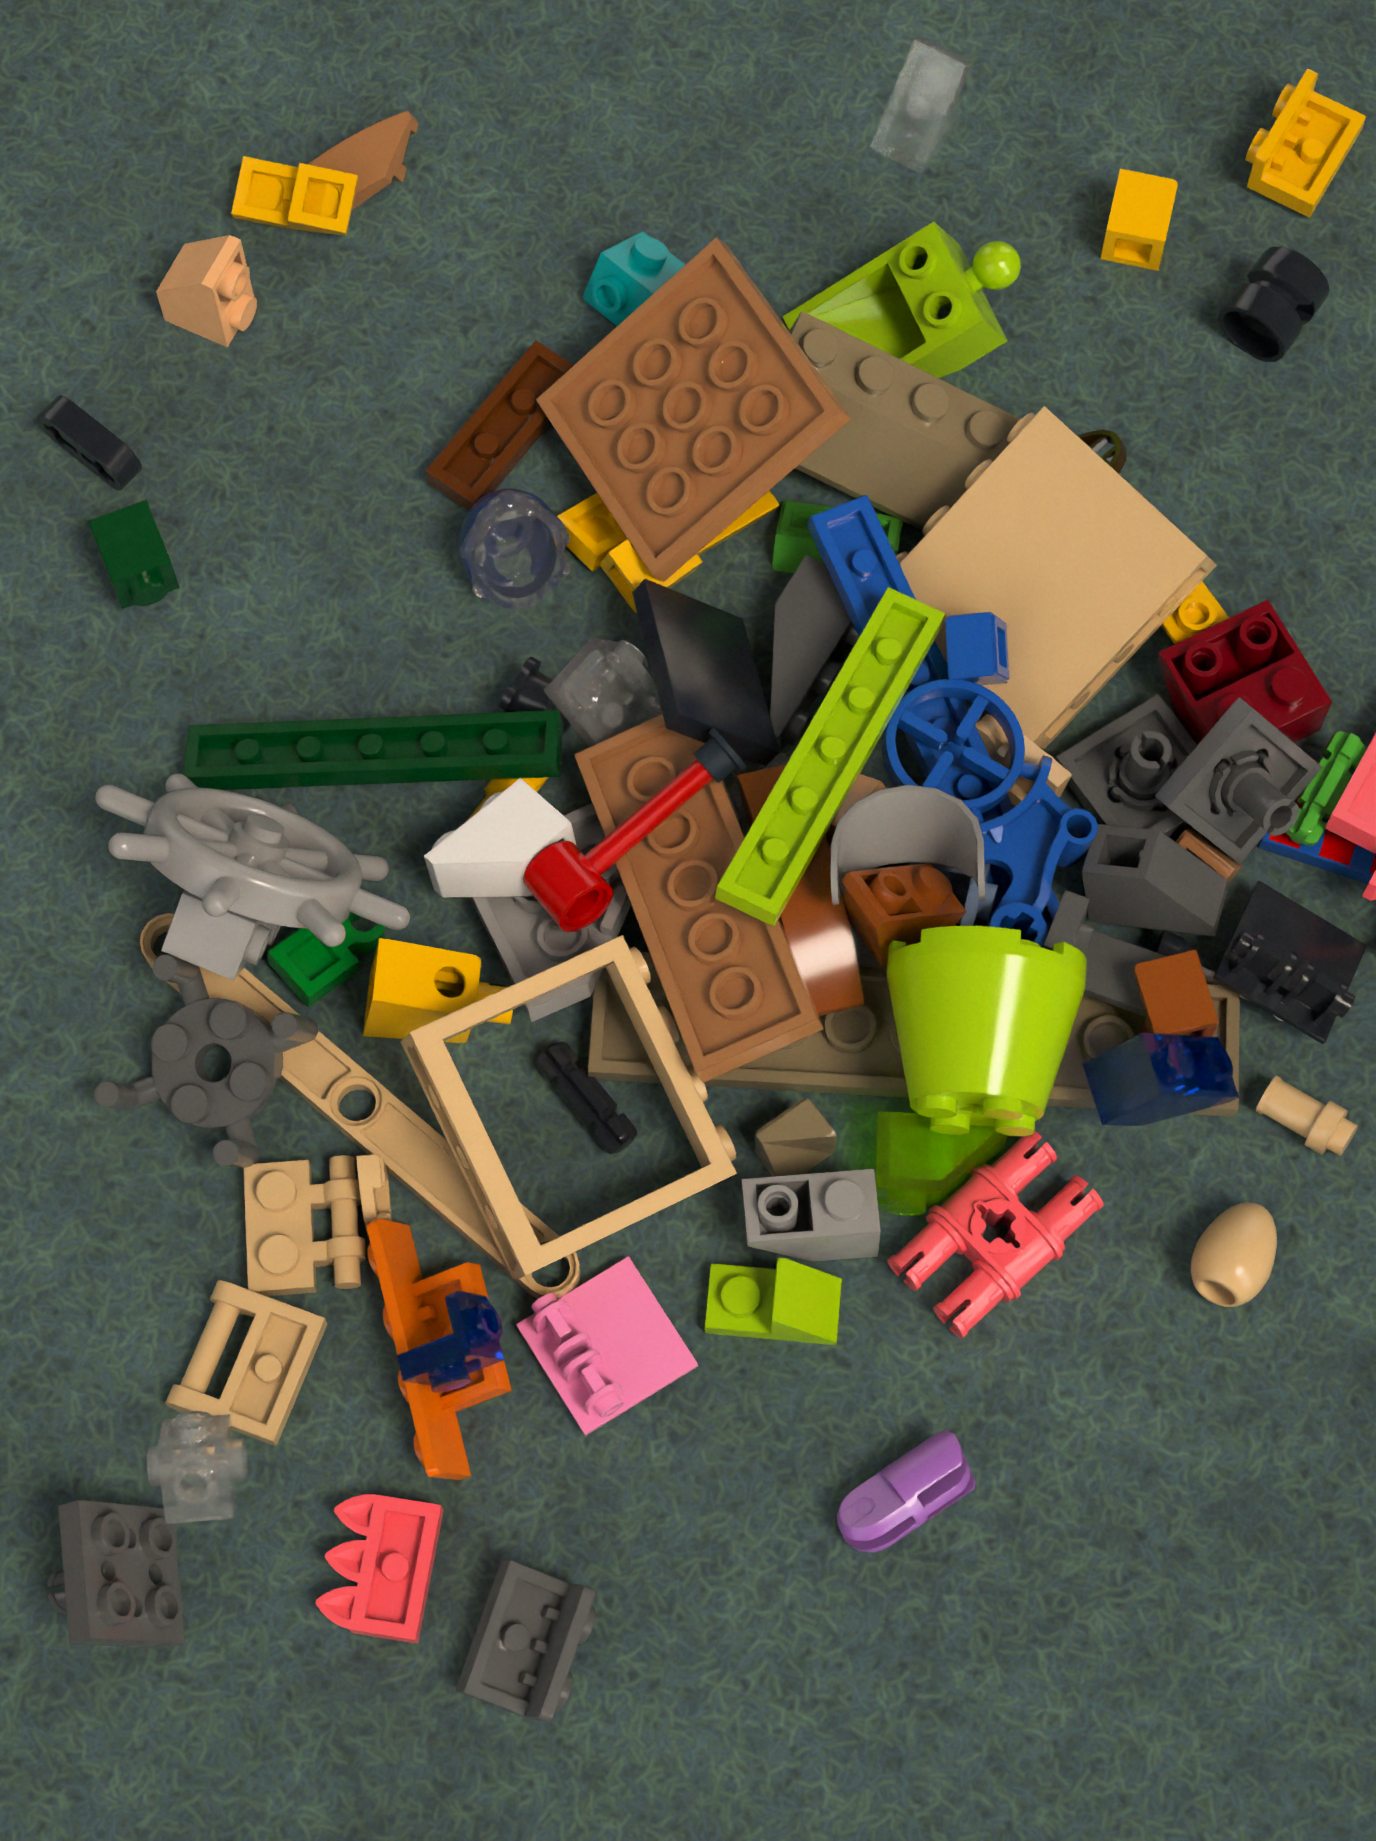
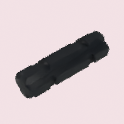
M562 1041L550 1045L537 1058V1068L549 1083L554 1080L557 1081L556 1091L587 1129L592 1126L595 1128L596 1131L593 1137L606 1153L611 1155L624 1150L636 1138V1127L624 1113L619 1116L615 1113L617 1104L595 1077L588 1076V1068L586 1066L582 1069L577 1066L580 1059L567 1043Z

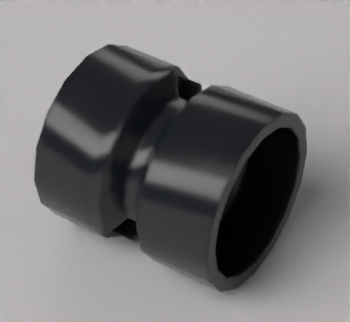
M1283 246L1270 247L1264 251L1247 274L1250 283H1244L1237 287L1218 315L1220 329L1227 339L1247 354L1264 362H1276L1284 357L1300 335L1302 325L1312 319L1327 299L1330 291L1328 281L1320 268L1299 252Z

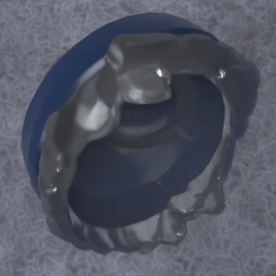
M500 489L484 495L470 508L460 532L459 554L464 570L473 583L472 591L478 598H487L489 602L503 609L529 610L552 594L553 588L559 583L560 579L569 574L571 566L568 563L564 549L570 543L571 537L564 523L553 514L542 499L520 489Z

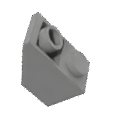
M874 1169L742 1179L748 1247L811 1262L878 1257L881 1230Z

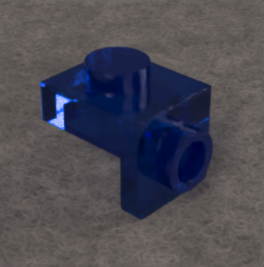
M456 1291L445 1296L453 1334L397 1355L403 1381L430 1385L432 1392H446L469 1384L471 1382L470 1373L504 1361L499 1341L502 1336V1324L497 1311L490 1304L486 1296Z

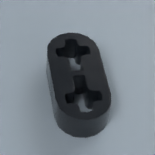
M57 396L37 416L40 426L55 443L112 488L118 491L122 490L142 470L140 460L121 439L67 397Z

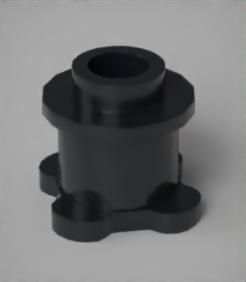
M529 657L512 685L504 692L499 707L505 710V712L560 710L564 734L575 721L580 709V702L575 700L576 686L570 682L561 685L539 672L541 661L534 657Z

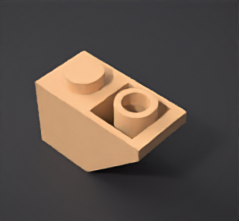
M231 235L185 243L156 291L165 321L225 347L229 346L237 330L244 331L249 327L257 308V299L254 297L250 280V269L246 264L241 239Z

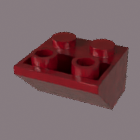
M1265 600L1166 648L1158 654L1159 664L1175 715L1197 745L1238 697L1294 743L1321 730L1332 704L1330 697L1269 600ZM1223 759L1215 766V769L1222 763Z

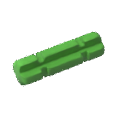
M1337 731L1331 736L1323 754L1328 756L1327 759L1322 757L1317 762L1323 768L1301 792L1297 800L1301 804L1298 818L1293 827L1286 832L1293 842L1297 844L1302 843L1310 847L1318 843L1327 823L1322 821L1323 818L1327 820L1330 818L1353 776L1349 773V770H1356L1366 752V746L1357 735Z

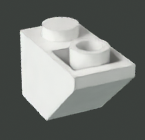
M520 778L504 792H497L490 796L484 802L480 811L457 830L449 831L442 835L435 842L431 851L424 855L433 888L442 898L532 896L533 894L523 883V876L530 862L541 851L552 844L561 841H571L576 845L571 822Z

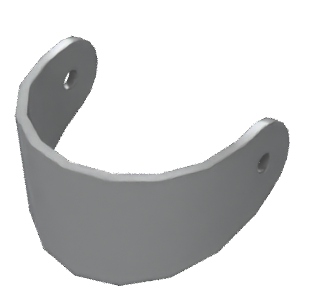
M914 785L898 786L878 790L855 802L838 821L831 843V896L833 905L840 904L841 880L848 872L869 870L883 865L905 862L936 863L959 869L974 879L978 887L979 901H985L984 839L978 818L962 800L937 788Z

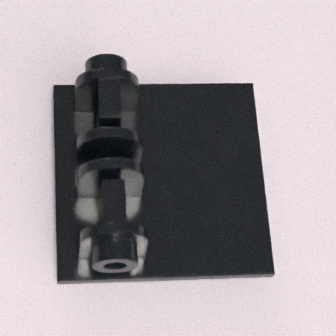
M1258 880L1219 962L1213 979L1319 1043L1324 1044L1336 1017L1343 1018L1355 1000V996L1349 993L1348 989L1367 945Z

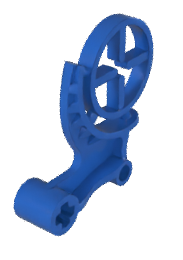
M941 679L922 684L911 690L901 699L885 728L882 739V759L886 773L894 787L904 785L918 786L907 775L898 758L895 743L897 728L935 750L942 749L948 738L946 732L909 711L921 702L933 698L952 697L973 703L953 736V743L958 746L965 743L984 710L996 719L1008 740L1010 748L1009 769L972 747H965L959 757V762L962 766L998 786L982 797L962 800L978 818L984 839L985 864L1002 867L1009 874L1011 881L1007 892L986 926L1021 930V939L1035 942L1042 948L1048 935L1047 924L1042 913L1050 899L1051 884L1056 865L1070 867L1076 865L1082 859L1098 832L1097 821L1090 812L1084 809L1070 808L1046 784L1052 765L1051 757L1043 755L1038 765L1024 761L1025 744L1021 726L1011 708L998 695L979 684L966 680ZM945 751L941 754L922 787L937 788L954 759V755L951 752ZM1018 776L1033 780L1029 793L1018 805L1007 813L984 822L982 813L995 807L1007 796Z

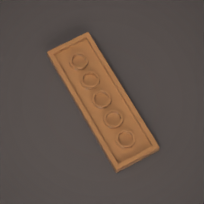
M662 714L574 754L605 837L696 760L693 753L705 743L666 729ZM714 779L711 780L616 862L694 1070L703 1083L824 1029L780 919H778L775 927L715 899L717 886L746 837L723 779L719 783Z

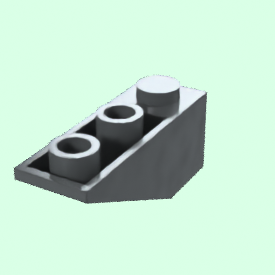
M808 555L804 557L775 603L770 714L780 751L773 759L775 761L779 759L787 744L795 748L797 747L813 719V714L809 713L808 710L818 694L823 697L827 695L843 667V664L839 663L848 646L854 647L859 639L826 565Z

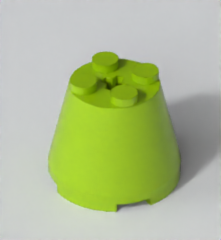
M945 926L921 929V942L905 946L906 942L893 940L888 947L886 973L910 1107L919 1115L930 1117V1130L937 1133L962 1135L969 1133L970 1125L995 1126L997 1133L1008 1136H1029L1034 1134L1035 1121L1041 1119L1045 1113L1085 991L1086 956L1079 949L1066 942L1054 943L1052 951L1041 948L1035 942L1021 939V930L988 926Z

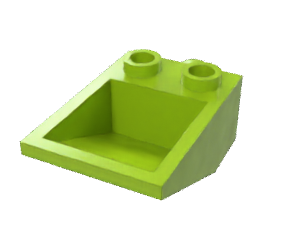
M933 221L782 317L790 330L803 311L940 378L962 370L1007 342L982 289L986 287L992 290H1001L1012 285L1019 276L1021 261L1017 251L1011 245L1002 241H992L978 249L974 256L972 267H970L960 244ZM942 306L950 312L944 319H941L938 314Z

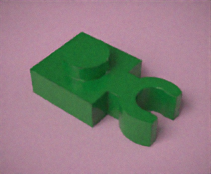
M350 913L349 917L341 923L346 931L345 939L340 945L335 947L323 944L308 928H300L268 951L267 962L309 1008L358 972L359 961L353 953H369L377 949L379 938H385V926L377 924L369 931H357L351 924L359 920L361 916Z

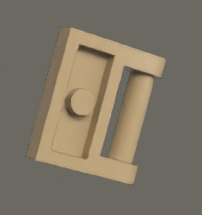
M219 1280L210 1297V1301L215 1305L180 1385L173 1384L165 1404L186 1415L207 1420L277 1446L327 1327L326 1319L246 1288ZM238 1315L251 1316L254 1319L220 1399L206 1395L205 1392Z

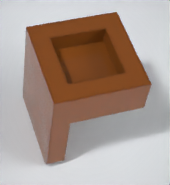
M1191 950L1138 963L1134 968L1133 974L1146 1014L1141 1036L1147 1056L1210 1042L1219 1021L1197 951Z

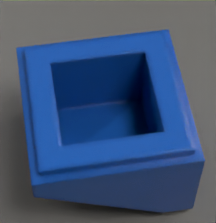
M992 612L949 616L945 622L948 680H966L981 686L1007 683V680H1009L1006 623Z

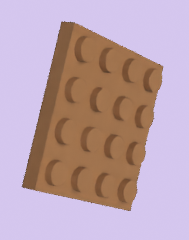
M717 237L536 399L650 573L663 582L851 420V417L730 248Z

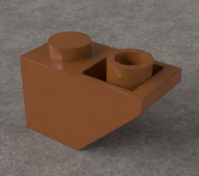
M931 863L850 871L841 880L848 921L882 968L887 967L888 947L893 940L906 942L905 946L920 943L921 929L955 926L967 912L953 894L949 880L944 874L935 869Z

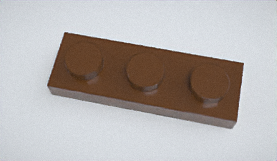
M535 340L426 469L427 482L468 510L481 497L495 491L551 424L536 399L574 365Z

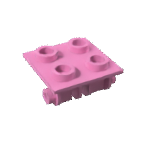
M629 1256L557 1299L554 1293L542 1296L531 1306L535 1313L516 1324L585 1436L698 1367L695 1358Z

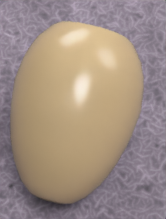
M1244 1202L1232 1206L1221 1213L1207 1227L1197 1241L1191 1259V1277L1197 1291L1207 1300L1224 1307H1236L1252 1300L1268 1281L1276 1255L1277 1233L1273 1217L1265 1207L1253 1202Z

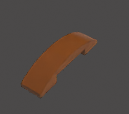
M786 765L737 775L736 781L749 829ZM825 835L779 918L819 1016L864 1005L859 968L842 892L840 894V904H832L831 851Z

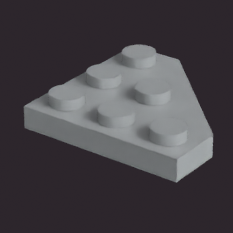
M593 803L564 815L572 824L576 846L583 855L587 854L605 838ZM616 863L601 875L613 890V897L608 908L593 923L575 932L563 931L533 895L470 897L513 985L617 938L631 907V902ZM603 968L524 1004L523 1006L531 1022L591 997Z

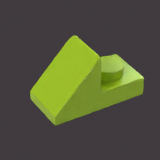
M777 1257V1269L711 1263L705 1333L836 1345L842 1279L787 1258Z

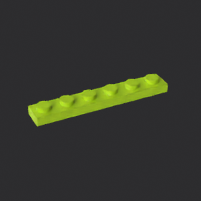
M890 587L887 588L716 889L715 899L775 927L941 630L945 617L944 612Z

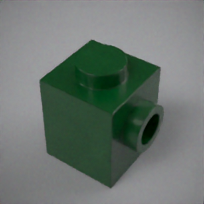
M147 499L88 520L122 609L132 605L147 606L162 600L168 592L180 588Z

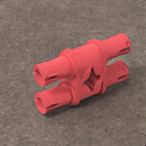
M1036 1131L1032 1135L1022 1136L991 1166L982 1164L981 1166L974 1167L971 1170L972 1177L941 1206L934 1205L929 1209V1214L926 1216L928 1224L895 1255L887 1259L890 1268L897 1277L916 1260H919L906 1272L905 1275L907 1277L903 1280V1283L914 1291H917L922 1286L921 1284L954 1253L964 1254L973 1263L974 1272L941 1303L939 1302L933 1307L935 1314L943 1324L948 1322L962 1307H966L952 1321L953 1325L949 1328L954 1335L961 1339L1001 1300L1004 1302L1017 1300L1021 1296L1020 1289L1051 1260L1057 1261L1063 1256V1251L1065 1250L1064 1241L1094 1212L1099 1211L1104 1206L1101 1197L1094 1188L1080 1202L1072 1206L1084 1194V1189L1089 1184L1077 1175L1069 1179V1183L1037 1213L1029 1211L1019 1201L1017 1194L1049 1164L1051 1165L1057 1160V1155L1048 1142L1029 1159H1026L1038 1148L1037 1142L1042 1139V1136ZM1002 1222L1009 1228L1005 1241L998 1237L989 1243L983 1238L987 1226L986 1223L991 1227H996Z

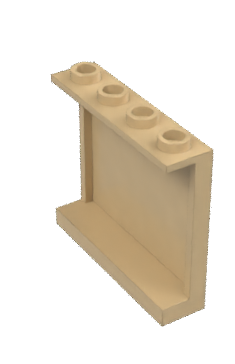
M1044 406L1036 415L1029 413L1016 423L1007 437V441L1010 444L994 461L987 459L978 465L967 478L964 485L967 491L951 508L948 505L940 508L930 517L922 530L925 537L909 554L904 551L896 556L916 600L945 613L943 626L935 641L946 662L945 622L949 616L992 612L1006 623L1009 680L1005 684L983 685V687L994 692L1011 708L1019 721L1023 735L1027 736L1042 749H1045L1217 566L1199 547Z

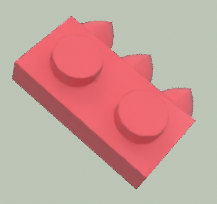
M364 1494L343 1501L335 1507V1514L346 1527L357 1534L366 1536V1540H353L342 1543L329 1550L325 1554V1558L337 1573L348 1580L357 1582V1586L333 1589L316 1599L315 1604L330 1621L338 1626L349 1629L351 1633L418 1644L444 1512L443 1507L438 1504L376 1494Z

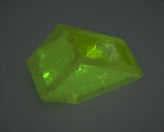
M878 1111L874 1145V1173L878 1204L887 1205V1211L892 1214L905 1216L921 1215L926 1212V1207L941 1205L972 1177L971 1170L976 1166L986 1164L1004 1148L1008 1135L997 1133L995 1126L971 1124L967 1134H942L930 1130V1117L922 1116L918 1113Z

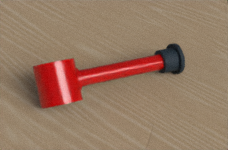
M714 728L709 731L712 738L693 753L696 757L693 763L587 854L583 855L573 842L561 841L545 848L530 862L525 870L523 883L563 931L575 932L587 927L597 920L608 908L613 897V890L601 876L605 871L711 780L714 779L719 783L736 767L741 771L747 767Z

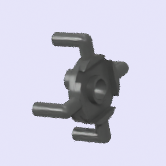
M161 955L153 963V973L159 980L178 984L185 1006L173 1014L153 1035L151 1042L153 1051L152 1075L130 1084L111 1081L101 1082L95 1089V1100L102 1107L134 1110L161 1099L174 1116L182 1122L199 1127L226 1130L229 1140L218 1142L213 1149V1157L216 1163L221 1166L247 1168L257 1164L261 1154L250 1121L262 1113L271 1101L268 1099L275 1087L276 1081H280L283 1070L282 1052L314 1040L318 1034V1025L310 1017L287 1012L277 1014L271 1025L266 1018L244 1004L228 999L209 998L199 966L174 956ZM222 1045L231 1056V1069L224 1079L213 1082L205 1074L204 1058L210 1049Z

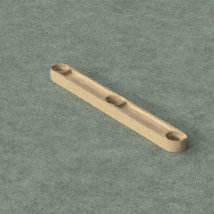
M166 913L156 916L146 924L141 932V950L151 968L157 958L153 952L154 943L161 934L168 932L174 914ZM200 967L209 998L228 999L244 1004L266 1018L271 1025L274 1017L279 1013L287 1012L300 1015L246 968H243L233 981ZM167 982L180 993L178 984ZM318 1031L314 1040L282 1052L283 1070L280 1078L282 1082L367 1155L379 1154L380 1158L384 1159L389 1174L512 1278L450 1145L443 1136L321 1032ZM365 1090L376 1099L375 1109L366 1119L351 1121L340 1113V1102L350 1091ZM521 1204L540 1246L560 1237ZM573 1252L563 1257L569 1264L570 1270L566 1280L559 1286L544 1287L534 1280L532 1273L515 1280V1282L537 1299L548 1293H554L557 1299L574 1290L579 1284L581 1270L577 1253Z

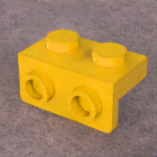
M1307 69L1296 87L1289 83L1284 87L1272 112V116L1277 118L1270 131L1264 128L1259 129L1249 147L1245 161L1253 164L1247 188L1310 218L1362 131L1366 116L1315 92L1314 88L1318 73Z

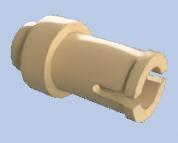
M1277 1075L1265 1090L1256 1108V1112L1267 1115L1306 1138L1304 1145L1321 1155L1328 1149L1341 1156L1358 1128V1125L1345 1118L1348 1112L1345 1108L1332 1101L1325 1105L1282 1081V1078Z

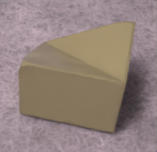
M802 1098L756 1131L754 1153L773 1177L805 1174L835 1152L837 1135L810 1099Z

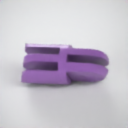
M948 1430L935 1433L852 1490L842 1500L837 1513V1524L848 1545L859 1552H878L884 1550L975 1489L977 1483L955 1434Z

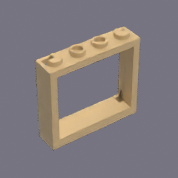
M623 935L410 1032L401 1041L403 1049L514 1281L737 1174L731 1162L736 1159V1151L732 1140L721 1124L714 1126L703 1103L708 1099L705 1084L700 1080L692 1065L685 1066L675 1045L679 1041V1032L674 1019L664 1006L657 1008L646 985L651 981L646 961L636 947L629 949ZM606 967L702 1168L540 1246L443 1041Z

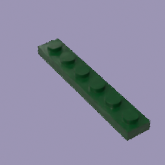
M560 710L189 725L183 775L190 779L198 788L219 790L560 777L563 722Z

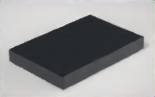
M644 579L632 594L666 729L706 743L712 738L709 731L714 728L738 756L767 766L780 751L743 618Z

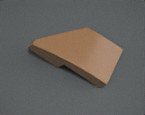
M409 111L399 113L343 140L311 161L309 165L358 175L352 207L353 211L389 185L392 179L403 183L407 170L402 164L410 134H416L419 123Z

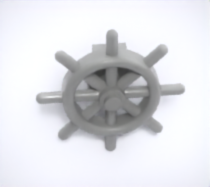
M178 773L171 775L167 779L165 784L167 793L157 799L155 803L113 785H103L96 792L95 800L101 809L145 827L143 834L117 833L113 835L108 844L111 855L117 859L151 862L164 876L185 889L181 895L161 951L234 981L247 962L258 965L267 944H273L281 925L308 928L323 944L335 947L340 945L345 939L346 931L341 923L349 917L350 913L396 931L406 928L410 922V913L404 906L360 888L362 880L380 881L387 876L389 865L384 858L353 854L339 839L327 830L298 815L296 809L291 804L277 806L258 798L231 791L198 788L185 775Z

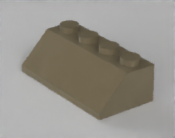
M803 311L789 330L790 334L851 417L850 421L795 469L854 498L867 495L873 507L923 530L926 522L936 511L946 505L951 508L967 491L964 486L965 482L978 465L987 459L994 461L1010 444L1007 441V437L1020 418Z

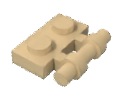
M340 1155L329 1158L330 1181L324 1184L312 1185L311 1164L309 1160L258 1163L244 1168L248 1290L264 1296L317 1292L316 1267L333 1265L336 1288L352 1289L361 1286L360 1263L366 1261V1242L364 1238L359 1237L357 1206L361 1205L359 1181L356 1180L355 1158L353 1156ZM331 1209L332 1238L327 1241L314 1242L313 1210Z

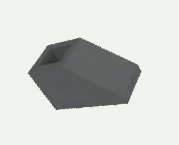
M1098 824V832L1089 846L1082 869L1085 897L1090 899L1087 909L1089 922L1215 936L1228 891L1227 879L1159 830Z

